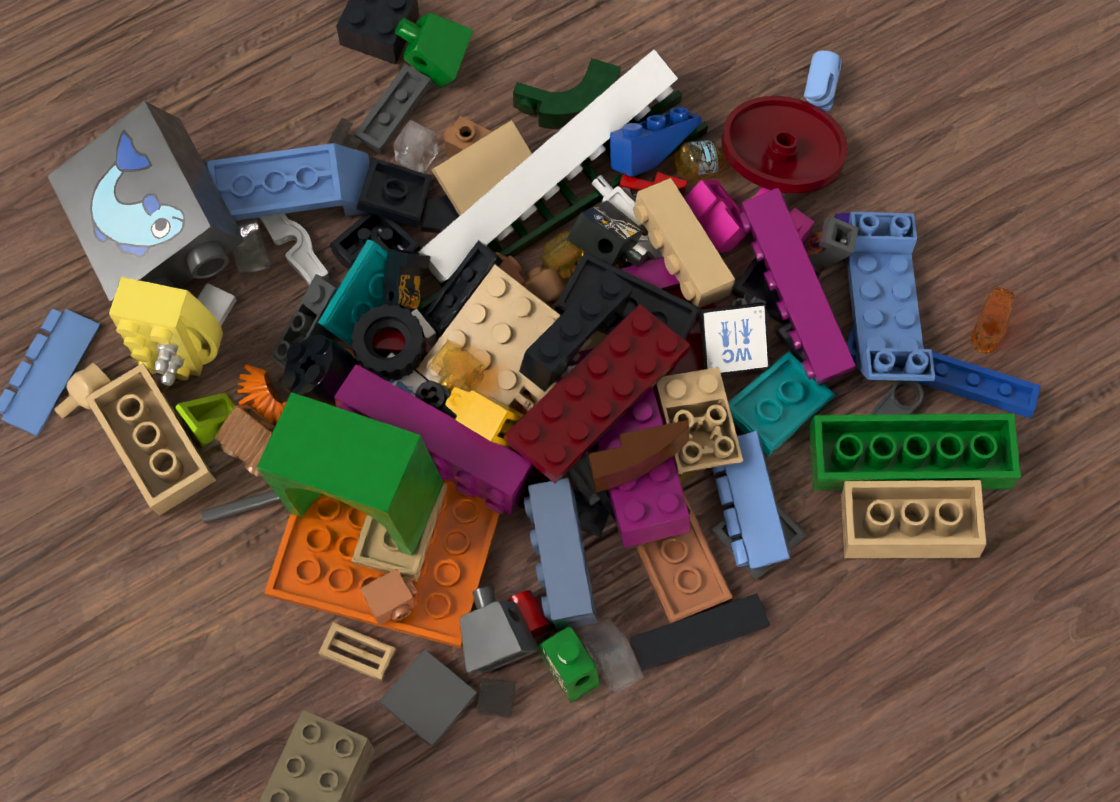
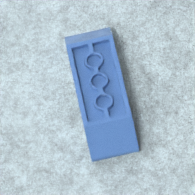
M331 143L210 160L204 163L234 221L342 205L345 216L367 213L356 209L370 166L368 153Z
M851 212L849 224L859 228L854 252L846 257L858 369L868 380L934 381L935 371L932 349L923 348L912 262V252L917 242L914 213Z

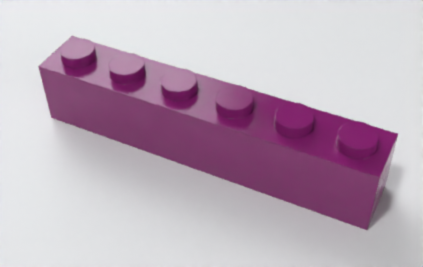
M779 188L742 202L743 213L738 214L745 232L751 230L755 242L751 243L752 250L757 261L763 260L768 271L763 273L770 291L776 289L781 300L776 302L778 311L783 320L789 319L793 330L789 332V336L796 350L802 349L806 360L801 363L808 380L814 378L818 386L853 372L855 363Z

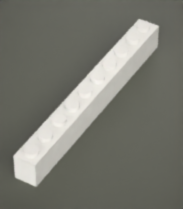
M653 50L642 58L418 251L419 253L431 256L429 270L440 283L448 278L450 279L478 240L487 245L495 237L499 241L505 238L514 230L510 225L518 217L522 221L528 218L537 210L534 203L541 197L547 201L560 190L557 183L564 177L570 181L583 170L580 163L587 157L593 161L605 151L606 148L602 144L610 138L611 132L622 129L632 118L636 122L639 121L651 110L648 106L649 103L655 98L660 102L673 91L670 85L678 78L658 53Z

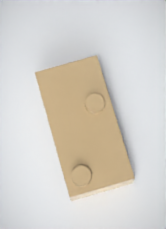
M144 363L85 397L149 507L159 516L217 481L153 374Z
M981 480L844 482L841 494L844 558H980L986 546Z

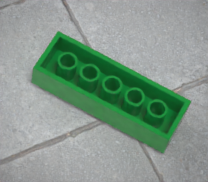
M1014 413L814 415L809 427L813 491H842L845 481L981 480L982 489H1012L1021 477Z

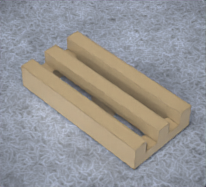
M332 622L319 655L383 681L384 673L388 669L396 649L393 646ZM335 634H340L385 654L381 658L335 639ZM331 645L379 665V668L377 670L329 650V647Z

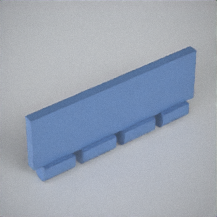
M51 309L40 328L50 335L49 338L37 333L24 355L27 359L33 361L34 364L31 365L21 361L8 383L11 387L18 390L17 393L5 389L0 396L2 421L38 437L65 391L67 382L77 370L101 325L68 309H65L63 314L55 309Z
M757 431L737 436L743 462L712 467L714 475L727 473V476L715 480L721 505H735L734 508L723 511L729 538L743 537V539L731 543L736 566L750 565L751 570L791 559Z

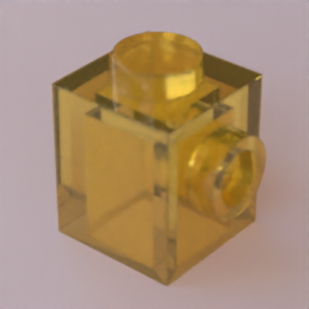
M447 340L428 367L441 376L438 382L449 391L456 387L469 392L470 389L475 390L481 384L485 376L483 371L487 366L456 342Z

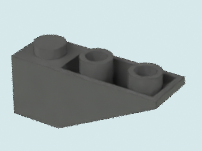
M315 274L270 357L281 368L285 369L288 360L287 350L293 343H301L303 340L314 335H323L328 339L334 336L333 333L321 326L318 321L341 283Z

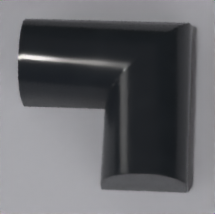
M366 213L330 243L334 256L349 270L367 240L376 242L387 252L388 249L415 252L421 250L420 244L394 220L371 213Z

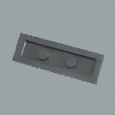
M405 64L354 133L355 140L382 154L432 85L431 78Z

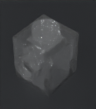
M409 120L393 143L396 161L406 168L422 173L426 171L439 152L437 134L412 120Z

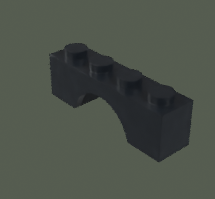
M607 269L525 351L519 372L546 392L566 371L572 359L585 342L600 328L607 329L626 309L634 288Z

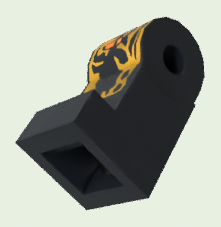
M388 249L383 283L384 304H388V306L399 305L400 308H406L411 312L419 307L423 269H429L431 256L410 250Z

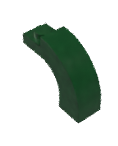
M591 58L582 81L574 88L563 92H550L517 82L513 91V108H517L524 114H537L539 127L561 129L620 78L621 67Z

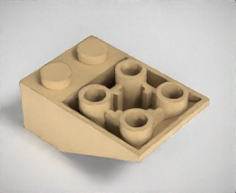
M719 367L663 376L653 386L663 425L688 420L689 441L672 456L677 473L743 462Z

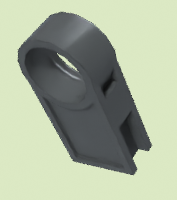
M898 380L869 415L912 414L923 400L924 392L922 387L916 381ZM900 386H909L914 389L917 394V403L911 406L900 404L895 398V389Z

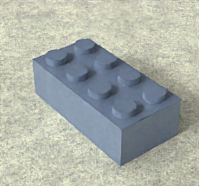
M569 478L560 479L556 483L549 481L529 485L530 496L524 497L527 517L530 518L531 524H535V529L530 530V538L533 550L536 551L537 557L540 556L541 562L535 565L538 582L542 585V589H546L547 596L541 597L544 616L550 623L553 622L558 631L568 626L576 628L596 624L598 620L575 494Z

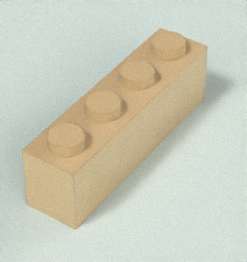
M672 178L638 191L633 207L634 216L640 224H644L649 233L652 246L660 250L669 273L674 274L678 279L685 299L691 300L693 305L702 308L729 296L735 278Z

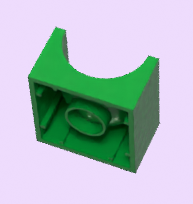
M291 392L257 465L258 471L290 514L303 518L311 504L322 494L332 497L364 512L386 528L399 551L413 556L444 484L421 435Z

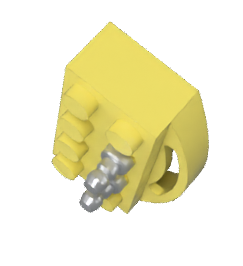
M124 277L120 278L109 315L117 327V333L121 334L124 339L123 344L129 348L131 357L136 360L138 365L144 363L152 374H162L161 382L167 386H171L175 379L186 381L189 375L200 377L203 365L216 358L223 336L222 328L213 314L187 290Z

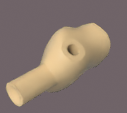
M92 362L86 369L76 372L69 379L66 388L70 396L54 408L55 412L63 419L78 406L91 409L85 397L107 385L111 380Z

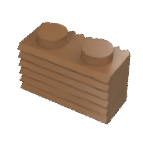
M235 405L215 435V439L220 441L222 444L220 447L226 454L235 458L239 457L246 463L245 468L251 474L261 478L262 475L258 471L257 465L275 426L249 405Z

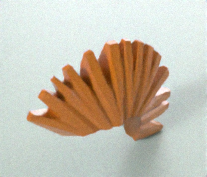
M245 364L244 368L251 375L240 374L239 379L247 382L238 383V386L244 388L237 390V394H247L248 396L238 403L239 405L252 404L250 406L252 409L275 426L287 402L281 403L273 388L268 371Z

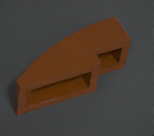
M688 420L620 434L621 447L588 454L595 491H604L635 480L657 468L676 454L689 441Z

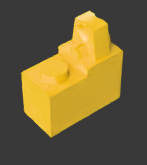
M454 387L445 405L457 415L455 420L489 441L515 450L504 441V435L524 415L510 406L495 401L474 390L467 392Z

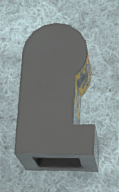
M832 216L824 221L822 232H814L811 235L807 251L811 264L818 267H830L853 254L859 228Z

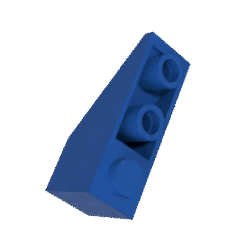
M676 107L672 108L669 113L649 116L646 121L637 124H626L622 129L611 132V168L631 177L655 169L702 123V117L689 112L687 108Z

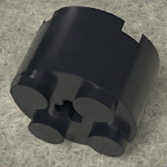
M314 335L303 340L301 343H293L287 350L288 360L285 365L281 386L289 393L293 392L337 407L335 395L354 366L359 364L350 352L323 335Z

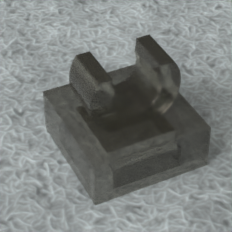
M342 117L326 144L335 143L356 150L361 140L348 134L353 123Z

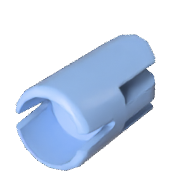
M818 51L813 54L804 97L809 103L821 108L825 112L829 111L833 106L842 59L838 54L831 51Z

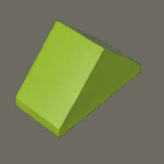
M226 393L178 403L175 408L185 426L203 448L215 439V435L235 405Z

